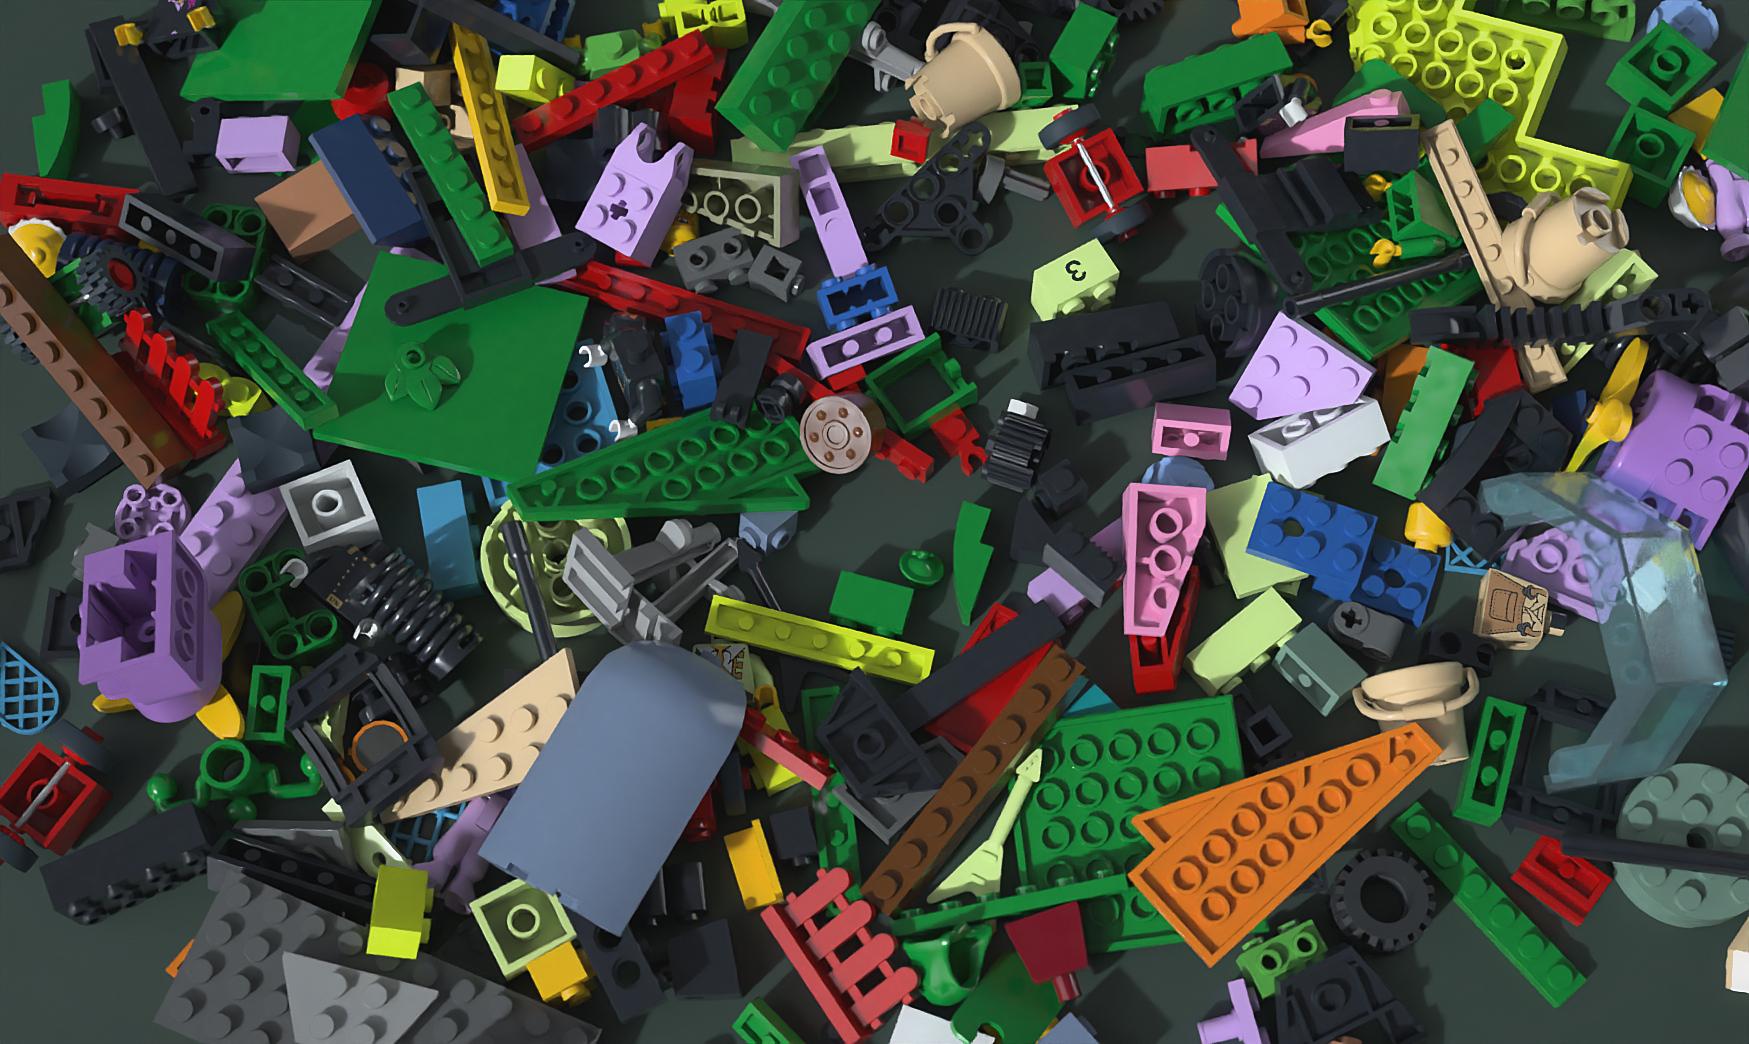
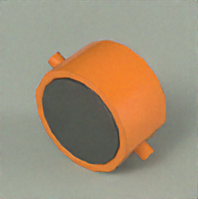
M385 720L371 722L362 727L353 739L352 748L348 749V755H352L357 768L364 774L409 740V737L394 722Z

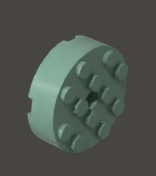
M1686 763L1665 767L1649 775L1625 795L1616 826V836L1620 839L1688 847L1687 840L1691 839L1696 848L1749 854V785L1733 774L1709 765ZM1612 862L1614 868L1612 873L1625 895L1643 912L1661 922L1683 928L1705 927L1724 923L1749 909L1748 878Z

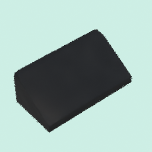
M263 642L234 644L228 655L223 687L236 701L244 721H247L253 665H266L269 649Z

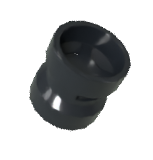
M781 373L773 380L771 388L764 389L756 398L757 409L770 422L782 424L791 415V410L797 408L806 399V390L796 377L791 374Z

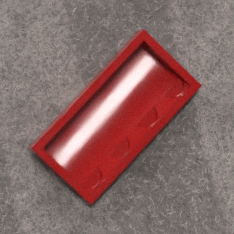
M995 602L959 655L1020 614ZM1058 637L921 731L932 739L942 736L966 757L1053 646L1056 644L1062 649L1060 638Z

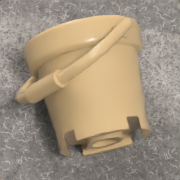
M948 23L940 25L931 31L926 41L927 51L924 54L927 64L907 78L905 82L906 90L911 86L914 87L916 95L911 97L909 101L919 118L925 119V126L932 128L931 132L940 127L944 131L939 136L942 139L948 138L959 129L991 111H999L1012 106L1019 101L1022 93L1020 78L1006 50L991 33L977 23ZM956 32L953 35L951 44L938 53L937 49H935L937 38L944 33Z
M1584 187L1564 200L1561 199L1557 192L1551 190L1539 192L1522 211L1523 217L1508 224L1501 237L1502 255L1508 271L1517 285L1531 297L1545 304L1562 303L1580 289L1584 279L1614 255L1622 251L1620 249L1628 244L1629 230L1621 210L1618 208L1611 213L1604 204L1611 198L1596 188ZM1550 201H1552L1554 205L1544 210L1545 207L1550 203Z
M1439 662L1412 666L1366 678L1361 682V687L1355 688L1352 691L1357 708L1363 715L1378 720L1381 733L1416 722L1444 751L1429 766H1439L1468 759L1469 753L1463 706L1470 703L1479 693V680L1473 668H1463V665L1459 662ZM1467 678L1469 682V689L1464 695L1461 696L1460 688L1465 683H1467ZM1365 701L1373 704L1374 708L1369 707Z

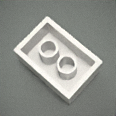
M1362 395L1353 404L1285 415L1248 435L1262 474L1269 473L1272 479L1295 490H1303L1313 486L1318 478L1328 473L1343 470L1347 467L1348 462L1359 456H1366L1376 452L1380 445L1391 440L1378 401Z

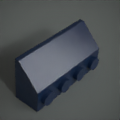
M357 113L309 136L310 143L372 245L422 250L426 248L432 239L405 174V170L412 168L413 165L407 157L406 150L398 143L389 123L383 117Z

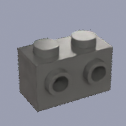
M730 227L673 247L675 262L687 291L709 296L717 289L729 285L738 286L749 280L748 271L753 265L754 259L744 234L738 228Z

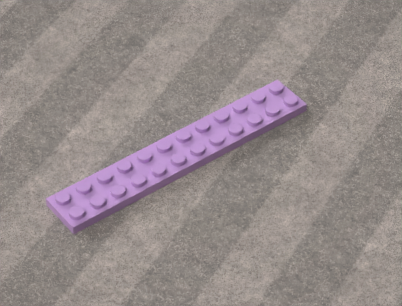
M393 247L390 253L442 264L415 248ZM367 284L356 297L354 305L338 328H333L302 370L325 394H327ZM315 439L323 467L339 444ZM237 458L179 537L203 568L207 580L208 607L210 610L218 604L226 593L236 588L242 571L254 563L290 513L279 487L255 495L250 493L244 485L239 458Z

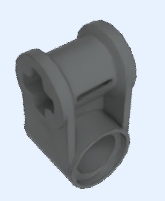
M1350 601L1344 602L1337 608L1327 621L1326 628L1328 635L1335 642L1357 650L1373 660L1390 663L1394 659L1406 626L1393 616L1381 614L1357 602ZM1344 618L1350 620L1349 626L1351 628L1345 626L1346 620Z

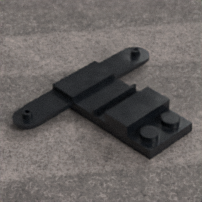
M1198 125L1191 132V141L1217 182L1216 191L1249 245L1255 244L1279 285L1291 295L1311 291L1313 279L1289 238L1378 224L1384 216L1357 173L1345 171L1344 163L1332 164L1328 156L1299 160L1295 168L1290 171H1284L1281 167L1278 168L1276 173L1255 176L1254 172L1246 171L1233 148L1219 130L1209 125Z
M473 147L460 151L490 204L480 162ZM421 164L406 169V178L419 205L420 214L432 241H435L438 252L445 263L449 275L392 295L385 303V315L389 322L396 326H411L464 308V311L529 289L533 287L535 282L567 272L592 261L597 250L595 240L587 233L573 232L520 250L503 212L494 211L513 245L514 254L481 268L424 165Z

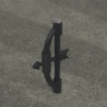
M167 319L162 323L158 332L163 330L170 331L176 343L180 341L222 369L229 371L237 377L254 382L262 390L266 398L271 400L272 397L229 354L209 342H202Z

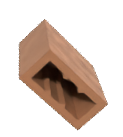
M321 160L254 198L297 266L362 229Z

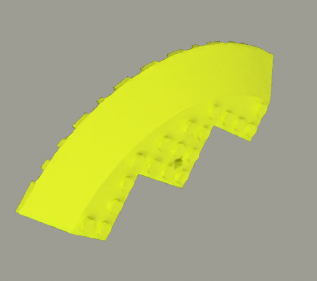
M1347 0L1354 12L1347 21V30L1350 40L1349 52L1355 74L1368 60L1380 59L1441 105L1447 115L1446 121L1452 119L1454 125L1459 123L1488 97L1517 119L1474 168L1485 195L1489 193L1511 192L1522 197L1529 204L1539 192L1551 190L1557 192L1561 199L1564 200L1584 187H1591L1602 191L1611 198L1604 203L1611 213L1618 208L1621 209L1634 176L1630 164L1534 138L1568 51L1567 43L1562 34L1474 13L1472 11L1477 0ZM1522 62H1525L1521 69L1513 70V67H1520ZM1420 121V133L1426 131V127ZM1420 141V147L1423 149V151L1420 153V158H1419V160H1420V159L1423 157V155L1426 153L1425 150H1424V147H1423V145H1422V143H1421V141ZM1409 171V172H1407V173H1398V174L1401 176V178H1403L1404 176H1406V175H1407L1408 173H1410L1411 171ZM1550 201V203L1545 207L1544 210L1553 206V202ZM1497 219L1500 229L1504 233L1509 222L1505 219Z

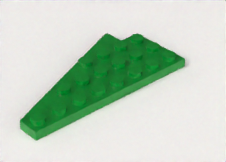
M771 385L760 388L756 398L764 389L771 388ZM755 399L745 430L738 428V425L724 421H710L709 414L712 408L710 407L506 485V494L523 522L806 510L810 506V498L798 481L824 470L816 466L806 455L800 440V425L792 413L782 424L772 423L759 412Z

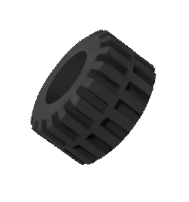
M1376 849L1372 854H1370L1369 850L1360 853L1357 858H1352L1342 868L1329 888L1328 895L1331 896V899L1327 902V911H1332L1333 917L1330 919L1332 927L1339 926L1342 932L1338 936L1343 941L1348 938L1354 942L1351 947L1358 952L1364 948L1367 949V955L1376 956L1378 953L1383 952L1384 956L1394 954L1398 950L1402 951L1424 934L1423 931L1429 927L1432 921L1430 914L1435 911L1436 902L1430 901V897L1435 892L1433 885L1426 886L1424 882L1429 876L1425 870L1418 873L1414 869L1418 862L1411 857L1407 861L1402 860L1403 853L1394 850L1390 855L1386 854V849ZM1371 882L1381 883L1395 892L1401 905L1400 918L1396 922L1382 923L1366 913L1360 900V891L1364 884Z

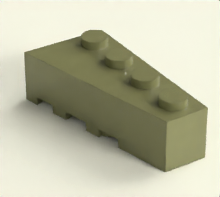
M679 156L677 166L681 162L682 156ZM693 158L690 166L688 186L680 199V202L683 203L680 209L690 213H700L710 217V221L721 225L733 226L740 229L743 234L753 238L758 236L779 248L799 240L800 169Z

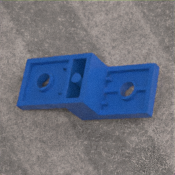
M1270 481L1267 484L1245 551L1247 554L1315 576L1310 592L1343 603L1357 602L1362 606L1381 614L1393 616L1401 622L1417 628L1422 624L1442 557L1373 534L1378 519L1377 516ZM1288 521H1295L1302 526L1303 534L1298 537L1289 536L1284 531L1283 524ZM1388 572L1398 573L1403 579V586L1400 588L1388 586L1384 580V574Z

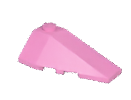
M1376 90L1368 95L1361 96L1297 123L1291 128L1288 127L1266 136L1260 150V158L1344 151L1346 116L1410 115V108L1402 91Z
M1130 483L1124 491L1122 504V565L1125 566L1123 577L1124 634L1164 636L1184 578L1190 568L1196 546L1205 527L1206 488Z

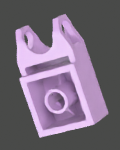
M641 122L616 147L575 228L650 267L683 204L680 202V199L688 186L694 149L679 142L661 160L653 163L652 154L656 130ZM645 134L643 143L638 147L640 138ZM683 153V158L677 166L678 158Z

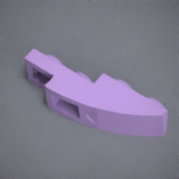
M822 145L789 157L792 168L800 169V189L834 276H842L844 281L854 278L855 274H857L856 270L869 264Z

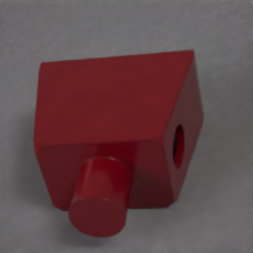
M1077 900L1005 925L1011 941L1036 985H1043L1053 981L1060 1003L1083 996L1075 973L1090 969L1091 959L1083 910Z

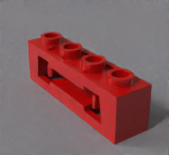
M3 173L0 182V221L4 227L9 229L10 226L17 225L21 219L30 220L37 217L41 220H50L55 226L61 227L64 234L70 235L75 231H81L100 236L103 239L109 238L117 243H139L138 237L118 226L126 193L141 192L136 189ZM20 186H22V187H30V188H40V190L29 189V188H21ZM99 196L109 197V198H117L118 200L108 199V198H100ZM42 201L49 202L51 206L42 203ZM92 212L99 213L102 216L94 215Z

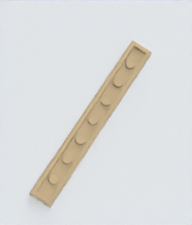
M1450 119L1420 133V141L1492 304H1495V312L1500 307L1510 306V315L1517 308L1527 307V314H1530L1535 305L1531 296L1517 285L1507 269L1502 255L1501 237L1503 233L1453 120ZM1546 344L1540 348H1530V345H1527L1522 349H1518L1519 367L1532 395L1567 381L1553 347H1549Z

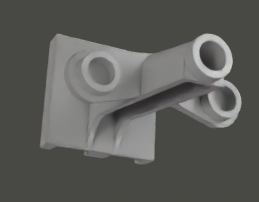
M871 21L862 30L847 56L874 67L875 89L881 93L891 92L896 85L897 78L906 82L907 78L927 64L888 43L885 30L881 29V26L874 21Z
M673 519L665 522L655 541L611 554L584 527L573 534L562 580L607 629L612 631L622 625L633 585L651 578L655 586L665 593L680 580L676 566L713 550L714 545L721 540V535L718 528L711 522L693 528L685 519Z
M728 537L698 564L694 559H691L676 566V570L682 578L653 603H650L633 588L622 625L609 632L624 646L633 641L663 640L679 646L683 631L674 623L702 596L712 602L714 595L745 602V596L738 587L734 585L728 587L719 582L739 562L737 540L740 538L733 537L731 539Z

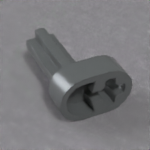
M986 154L973 180L972 200L988 205L997 187L1001 186L1043 202L1044 198L1048 196V189L1051 184L1043 179L1005 166L1004 159Z

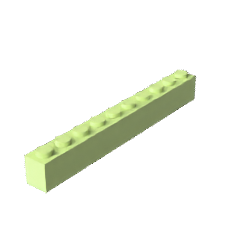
M1056 104L1049 108L1039 109L1024 107L1016 111L1000 113L991 111L973 121L985 125L991 134L990 147L973 164V170L979 168L986 154L1004 159L1005 166L1047 162L1049 159L1072 148L1071 144L1052 150H1046L1039 139L1038 133L1054 121L1053 117L1068 108L1075 110L1078 108V105ZM891 121L872 126L849 125L843 129L825 130L818 128L809 132L797 133L785 153L762 151L746 136L731 140L733 162L792 168L789 157L822 145L837 183L913 176L924 165L890 155L893 129L896 124ZM940 127L932 131L925 163L961 129L948 138L943 139L939 137L944 132ZM970 131L967 133L969 141L962 149L958 142L953 147L960 150L965 160L968 161L971 156L966 154L967 150L975 144L979 148L983 146L981 142L983 133L973 134ZM947 154L940 159L939 166L943 172H955L958 170L960 162L955 155Z

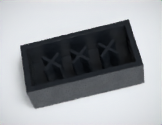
M190 800L41 866L39 869L54 911L80 925L91 926L107 919V914L119 908L130 909L142 904L145 901L144 897L157 891L168 892L178 888L182 884L181 880L192 875H206L207 855L221 837L214 818Z

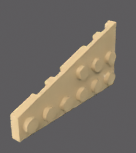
M563 648L436 741L445 758L441 777L432 773L379 813L381 824L391 825L519 786L580 689L572 650Z

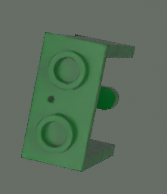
M937 332L864 377L866 391L863 394L870 397L881 409L885 417L886 428L908 442L928 431L931 425L957 409H962L969 404L978 403L977 386L974 382L968 385L962 378L961 367L954 357L949 360L941 349V338ZM927 362H930L953 395L906 424L883 390Z

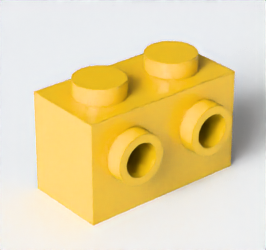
M570 940L526 964L543 1000L556 1010L566 1004H569L570 1007H575L591 997L590 991L597 988L592 978L597 974L584 948L576 949Z

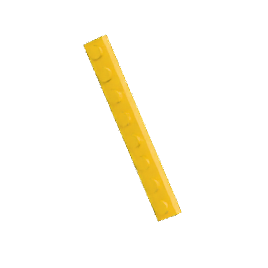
M451 21L447 35L491 209L493 211L525 216L531 206L501 93L495 90L497 78L487 40Z

